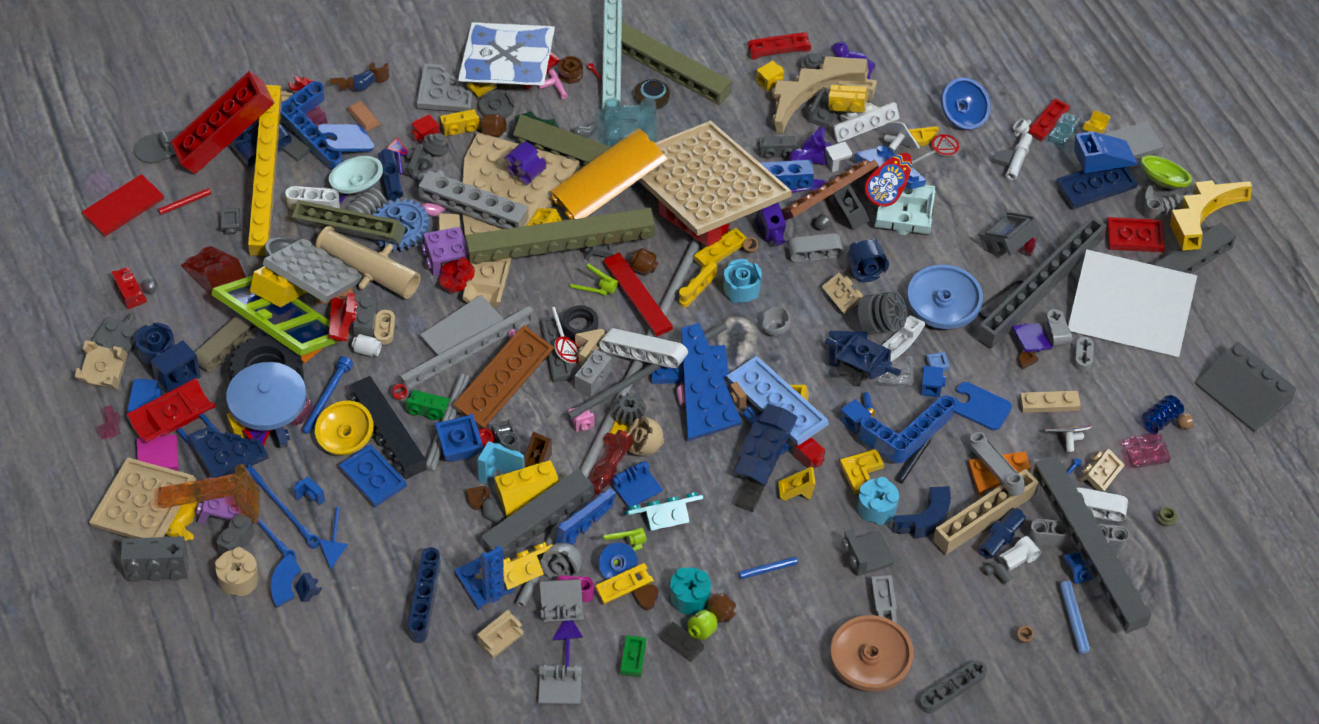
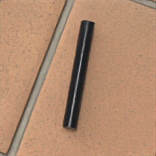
M930 439L913 453L897 477L898 483H904L931 442Z

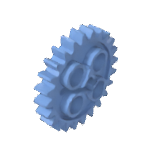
M397 198L396 203L389 200L390 205L387 206L383 203L384 208H377L378 214L373 213L375 216L399 220L406 227L401 245L391 243L394 252L397 248H400L401 252H403L404 247L410 250V245L412 244L417 246L416 241L423 242L422 236L427 233L426 231L430 230L428 212L425 211L424 206H420L419 202L415 204L413 199L409 203L406 198H404L403 202H400L399 198ZM374 239L375 243H379L381 248L390 243Z

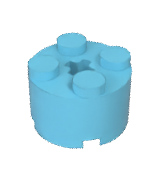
M737 259L730 262L724 271L723 290L733 303L749 302L757 299L760 293L761 269L756 263L752 264L747 259Z
M885 477L865 482L860 487L857 509L859 515L863 520L876 522L877 525L890 522L897 511L899 492L895 485Z

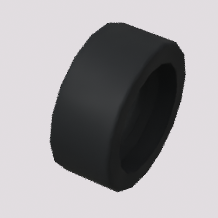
M585 305L573 306L563 315V332L566 337L575 341V335L578 333L598 329V316L590 307ZM576 318H585L592 322V325L587 329L578 330L572 328L569 322Z

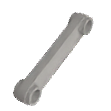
M973 433L969 441L972 452L977 455L1010 495L1019 496L1023 494L1025 485L1022 476L1018 474L986 438L984 433Z

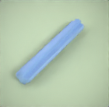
M1063 581L1060 588L1078 652L1080 654L1088 653L1090 647L1072 583L1070 581Z

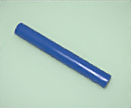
M795 556L738 572L739 578L745 579L797 565L798 560Z

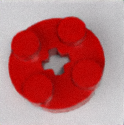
M466 257L446 263L441 268L442 273L439 283L449 293L459 292L467 286L465 283L469 279L472 281L475 275V268Z

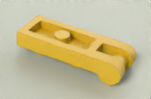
M711 261L701 269L696 278L690 280L687 287H682L679 290V305L681 307H688L716 278L717 264Z
M640 564L595 585L603 605L653 583L654 580L652 576H649L646 564ZM637 574H640V576H641V578H642V579L639 580V581L637 580V578H636V576H635V575H637Z

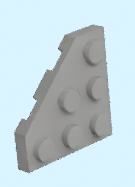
M424 64L417 108L460 112L471 110L473 94L469 90L466 91L462 84L453 75L450 76L442 65Z

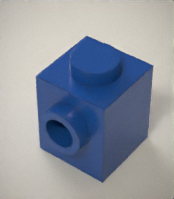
M924 366L921 396L940 397L941 388L945 387L946 376H943V368Z

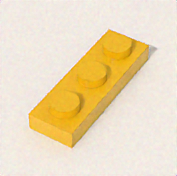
M734 228L723 235L720 241L694 254V260L702 268L711 261L717 264L743 247L744 240L747 237L737 228Z

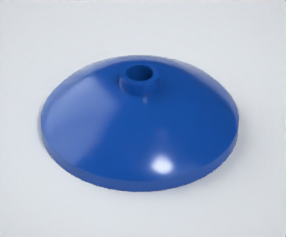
M965 77L956 78L949 82L942 91L941 107L943 113L954 126L964 130H972L983 125L988 119L991 108L990 99L986 90L975 80Z

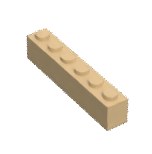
M1027 469L1019 473L1025 485L1023 494L1012 496L1003 485H1000L935 529L933 542L947 555L1004 517L1011 508H1017L1034 497L1039 482Z

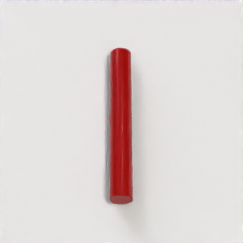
M206 188L160 207L158 212L160 215H163L209 196L212 193L209 188Z

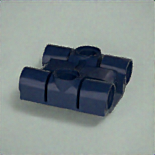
M259 118L230 143V146L247 167L256 163L258 130L251 134H247V132L259 126ZM281 123L279 126L277 153L282 151L284 146L292 142V136Z

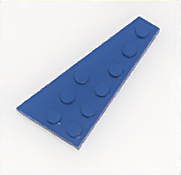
M700 323L683 327L681 329V344L688 350V354L683 360L687 441H691L740 426L742 421Z

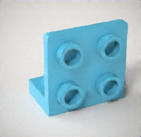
M488 441L478 458L479 482L486 484L488 479L494 476L496 470L510 473L523 469L524 455L518 451H512L500 444Z

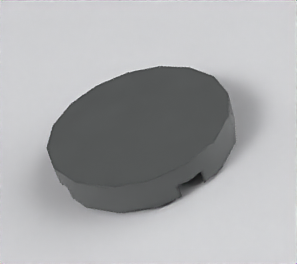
M493 90L483 94L478 104L482 116L486 114H501L506 119L514 111L513 98L506 92L501 93L500 90Z

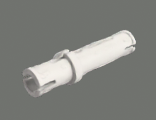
M1023 133L1019 143L1015 146V154L1006 173V178L1009 180L1017 179L1023 160L1029 153L1028 148L1033 138L1028 133Z

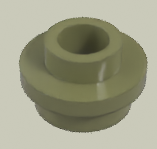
M1164 507L1158 511L1157 519L1162 525L1171 526L1176 523L1177 514L1173 508Z

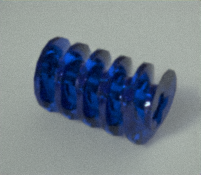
M1166 395L1142 414V423L1148 432L1155 435L1160 430H1163L1165 426H1168L1169 422H1173L1174 418H1178L1180 414L1184 413V405L1177 397Z

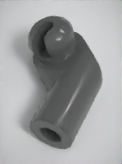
M591 122L587 127H574L571 133L589 138L598 129L596 123Z
M493 498L485 499L482 504L484 517L496 524H500L504 520V516L495 512L496 501Z
M989 562L983 567L985 575L996 574L1004 584L1012 579L1010 573L1001 563Z

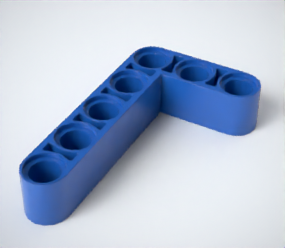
M313 81L281 103L280 117L281 121L310 148L328 169L333 170L343 162L342 152L330 150L324 143L325 139L329 138L326 135L320 136L317 132L318 127L305 115L325 99L323 84L319 81Z
M948 395L939 397L900 434L873 417H864L860 423L858 437L891 461L903 463L952 418L955 399Z

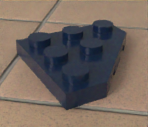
M208 427L189 435V440L211 478L222 480L269 459L267 451L258 439L252 438L249 440L241 438V435L225 432V434L215 432L214 429Z

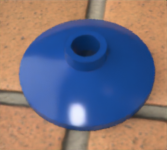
M612 543L603 549L599 557L600 572L607 580L638 566V558L635 551L625 543ZM615 559L619 560L617 567L613 564Z

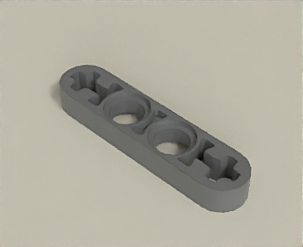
M973 661L921 695L920 709L925 713H933L978 684L986 676V665L982 661ZM974 669H975V670H979V669L981 670L980 673H979V672H975V673L973 674V670H974ZM957 678H964L967 683L965 685H958L955 680ZM942 688H947L950 690L951 694L948 696H944L939 692V690ZM927 700L928 702H930L933 700V704H925V701Z

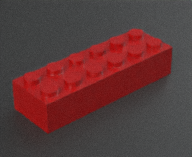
M248 71L171 141L182 166L194 174L198 173L275 104L263 80L251 71Z

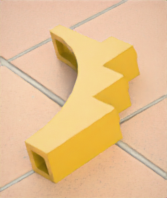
M1213 181L1195 182L1194 195L1183 196L1182 209L1172 210L1170 226L1182 250L1201 249L1203 233L1200 225L1211 213L1230 204L1250 201L1252 192L1251 182L1216 185Z

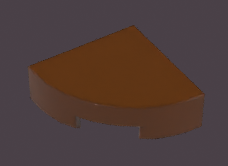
M1023 349L1021 350L1018 360L1020 368L1023 370L1038 362V357L1033 351L1024 352Z

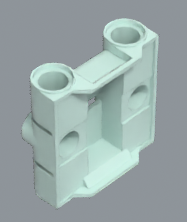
M925 185L911 190L905 187L901 196L893 205L878 207L875 227L891 229L892 223H894L893 230L900 235H906L911 232L912 226H914V233L930 235L935 186ZM903 206L908 207L907 211H903Z

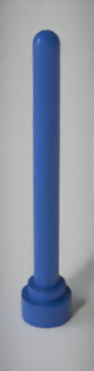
M340 356L336 363L337 370L303 427L305 434L311 431L342 375L349 372L352 368L353 361L348 357Z

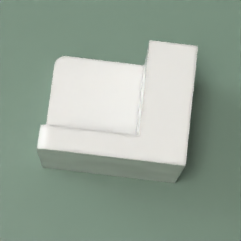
M846 142L832 145L825 149V160L832 172L839 170V162L841 160L852 157V152Z

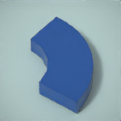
M292 554L282 559L272 576L271 596L276 608L294 599L292 583L295 577L301 573V568Z

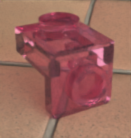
M319 105L305 114L317 127L320 124L327 123L325 111L321 110Z
M111 405L104 407L108 423L99 426L102 440L121 434L118 411L114 412Z

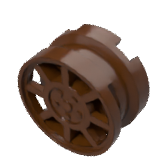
M575 56L562 58L558 64L560 80L567 84L579 82L583 77V62Z

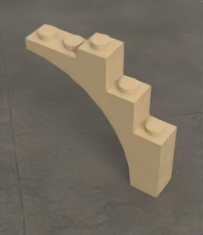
M825 56L824 64L821 63L820 70L801 68L800 76L797 75L796 81L777 80L776 87L772 89V98H775L777 112L776 115H773V125L776 127V133H784L793 113L803 103L815 96L817 92L820 93L822 87L829 90L831 85H837L839 81L866 84L868 75L867 59Z

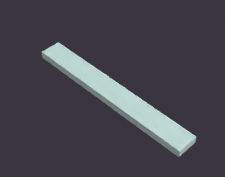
M604 0L603 110H621L622 0Z

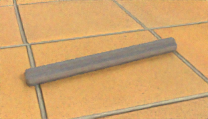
M459 375L441 422L455 419L457 410L453 408V404L466 390L469 383L468 375ZM436 434L426 460V469L432 471L436 469L442 453L438 434Z

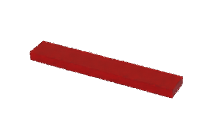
M616 253L604 259V265L614 279L618 281L619 286L654 335L658 337L673 330L671 322L621 253Z

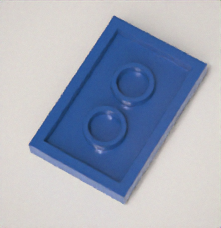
M372 444L339 464L340 470L374 507H377L407 487V482Z

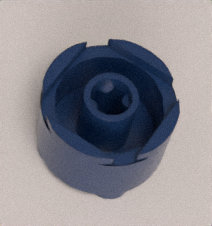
M877 239L853 242L850 245L846 260L856 279L858 278L861 282H872L880 278L879 275L883 271L885 273L888 270L889 261Z
M156 322L150 326L144 325L137 331L135 344L139 360L143 364L152 367L151 360L175 344L174 335L169 326Z

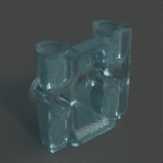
M609 98L605 101V145L614 146L638 128L648 135L651 142H657L656 101L654 99L645 98L640 102V106L620 105V101L616 98ZM622 120H639V122H622Z

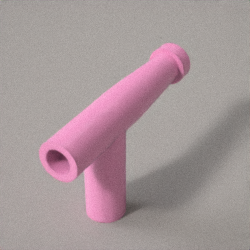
M554 69L550 70L548 74L551 78L545 80L544 85H538V88L542 89L555 85L560 93V97L566 99L568 95Z

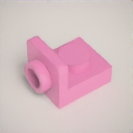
M587 410L572 419L575 431H585L594 427L595 416Z

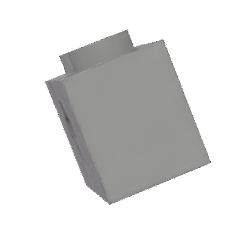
M595 349L576 373L575 389L592 397L611 373L612 358Z

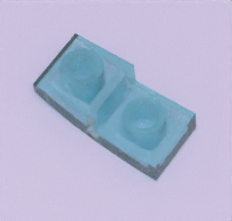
M1064 112L1058 120L1056 127L1050 133L1048 141L1064 148L1081 119Z

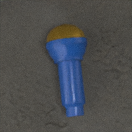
M865 392L863 394L864 407L871 413V417H874L876 409L872 405L871 396L868 392Z

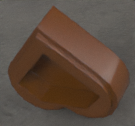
M479 486L466 489L470 508L473 510L482 509L484 500L490 498L489 488Z
M649 584L634 590L633 595L643 610H651L655 606L659 590L655 585Z

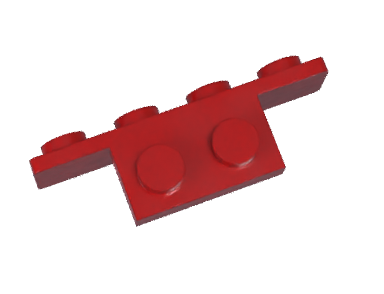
M347 292L346 299L332 298L329 338L335 341L347 342L350 323L355 322L357 314L355 294Z

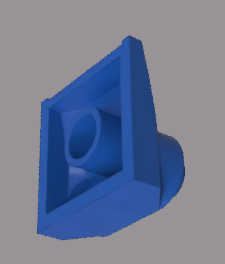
M473 414L435 423L442 455L445 460L454 462L477 456L483 451V444Z

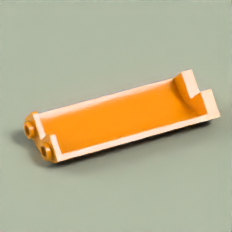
M638 128L550 191L552 193L551 199L556 205L566 209L565 215L569 220L585 218L667 159L654 141L651 142L648 135Z

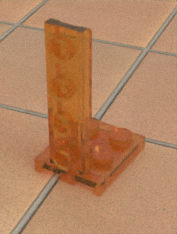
M244 464L236 465L235 474L159 487L158 506L160 508H167L234 496L237 507H240L243 515L252 519V524L259 523L260 489Z

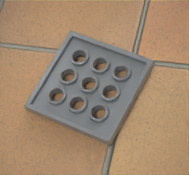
M300 239L266 257L262 264L323 302H327L357 285L363 279V275L358 273L355 268L345 265L340 259L327 254L325 250L317 249L310 241Z

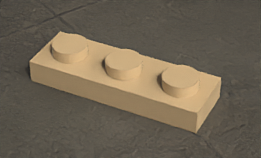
M1078 391L1026 392L1020 394L1022 413L1080 411L1081 408Z

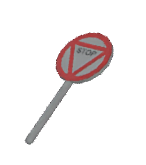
M947 134L937 135L931 142L933 150L913 160L912 165L934 153L941 156H953L959 151V142Z

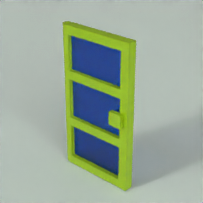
M253 275L215 287L212 290V295L300 356L340 342L328 337L330 320L296 298L288 304L279 307L252 293L250 288Z

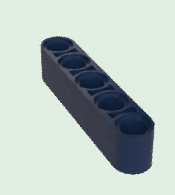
M428 547L422 552L408 623L409 637L415 643H422L427 639L441 568L440 552L433 547Z

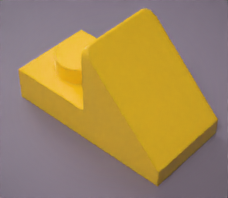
M809 467L778 481L780 498L786 501L802 494L807 499H811L816 485L814 469Z

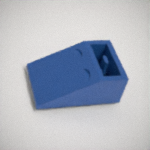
M1094 131L1075 134L1074 152L1084 173L1137 165V161L1126 140Z

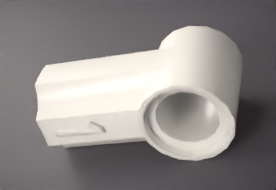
M1025 536L1015 544V547L999 555L998 559L1007 571H1011L1024 562L1031 563L1036 560L1041 554V550L1028 536Z

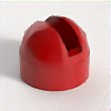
M397 383L392 387L391 394L394 398L403 399L407 396L408 390L405 385ZM400 388L403 389L402 391H399V392H396V393H395V390L400 389Z

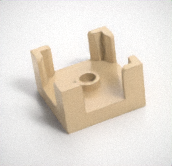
M85 340L83 350L87 354L82 371L77 368L75 378L81 383L118 390L128 353L121 347L113 346V349L100 347L95 342Z

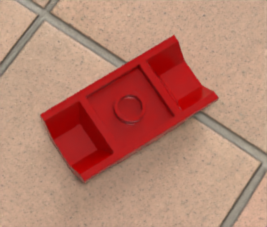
M195 378L128 413L127 417L141 441L148 443L161 435L166 436L199 418V415L216 406L214 402L209 401L203 393L198 380Z

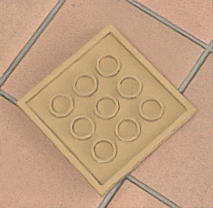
M127 457L89 524L94 528L129 538L164 537L196 479L190 474Z

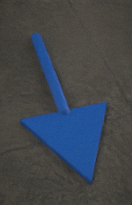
M339 507L335 509L332 541L319 539L330 570L348 546L346 543L336 542Z

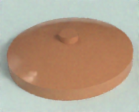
M874 615L859 616L844 623L836 631L830 650L832 665L840 678L857 689L871 692L888 690L901 683L910 672L914 656L912 642L905 630L892 620Z

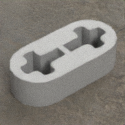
M1081 337L1077 340L1074 364L1079 371H1088L1091 368L1094 343L1090 338ZM1083 345H1086V351L1083 350ZM1082 358H1085L1086 364L1082 363Z

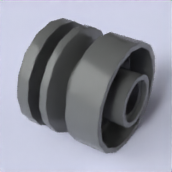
M896 291L863 296L858 305L860 324L868 334L897 331L905 326L907 319L906 305L900 293Z

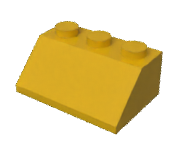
M551 460L496 476L495 491L506 518L557 484L559 479Z

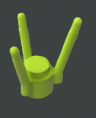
M588 263L586 265L588 269L602 278L599 283L601 289L570 284V288L600 293L606 296L607 293H614L618 281L605 275Z
M642 527L603 536V539L606 541L626 537L628 544L634 546L632 548L634 551L642 549V544L647 541ZM615 559L613 564L615 565L619 560Z

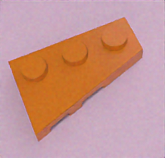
M1026 451L1002 455L1018 474L1025 469L1030 472L1031 466ZM979 458L969 460L968 466L978 496L991 488L999 487L1001 483Z

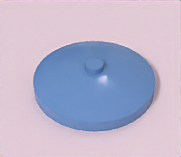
M933 265L920 270L911 279L908 286L907 302L912 313L919 320L924 321L925 324L941 329H954L969 324L977 317L982 307L983 292L978 281L967 271L952 265Z
M275 362L254 364L240 371L231 380L226 394L227 405L233 418L248 428L255 430L277 429L292 422L302 412L306 403L305 384L295 370L284 364Z

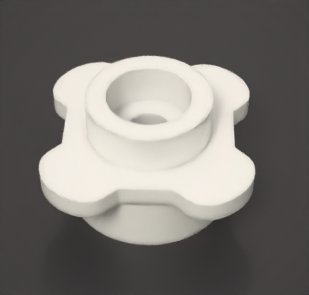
M1023 118L1019 119L1013 125L1014 135L1018 136L1019 134L1027 133L1031 121H1025Z

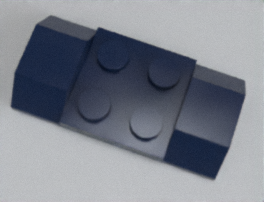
M766 404L747 435L731 475L734 477L741 475L751 478L759 484L766 486L798 417L785 408Z

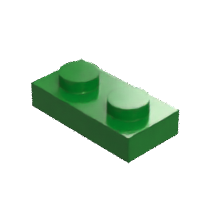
M626 635L621 675L641 677L647 642L646 637Z

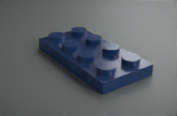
M1127 167L1092 173H1084L1082 170L1056 179V185L1072 209L1136 189L1138 185Z

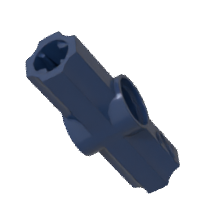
M383 149L378 153L379 161L383 167V183L385 184L388 199L395 201L397 198L403 197L399 170L394 151Z
M1011 508L1001 521L998 520L994 523L989 531V535L978 546V551L982 557L992 559L1003 545L1007 546L1015 535V531L1026 519L1021 509Z

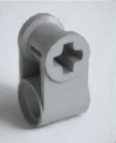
M1057 309L1050 310L1044 323V329L1052 346L1070 344L1072 342V335L1063 313Z

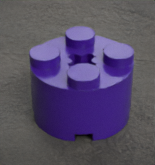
M525 141L518 144L504 157L508 165V173L511 176H518L521 183L525 186L537 178L547 168L543 157L540 159L537 156L538 150Z

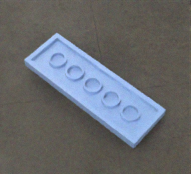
M755 356L727 375V381L730 384L738 382L746 393L747 399L760 411H762L766 404L785 408L795 414L798 419L789 438L797 445H800L829 425L827 418L758 356Z

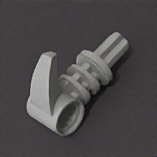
M1149 186L1144 197V217L1146 219L1158 220L1161 212L1167 214L1168 212L1171 213L1172 210L1182 209L1183 196H1179L1176 193L1160 199L1153 196V187Z

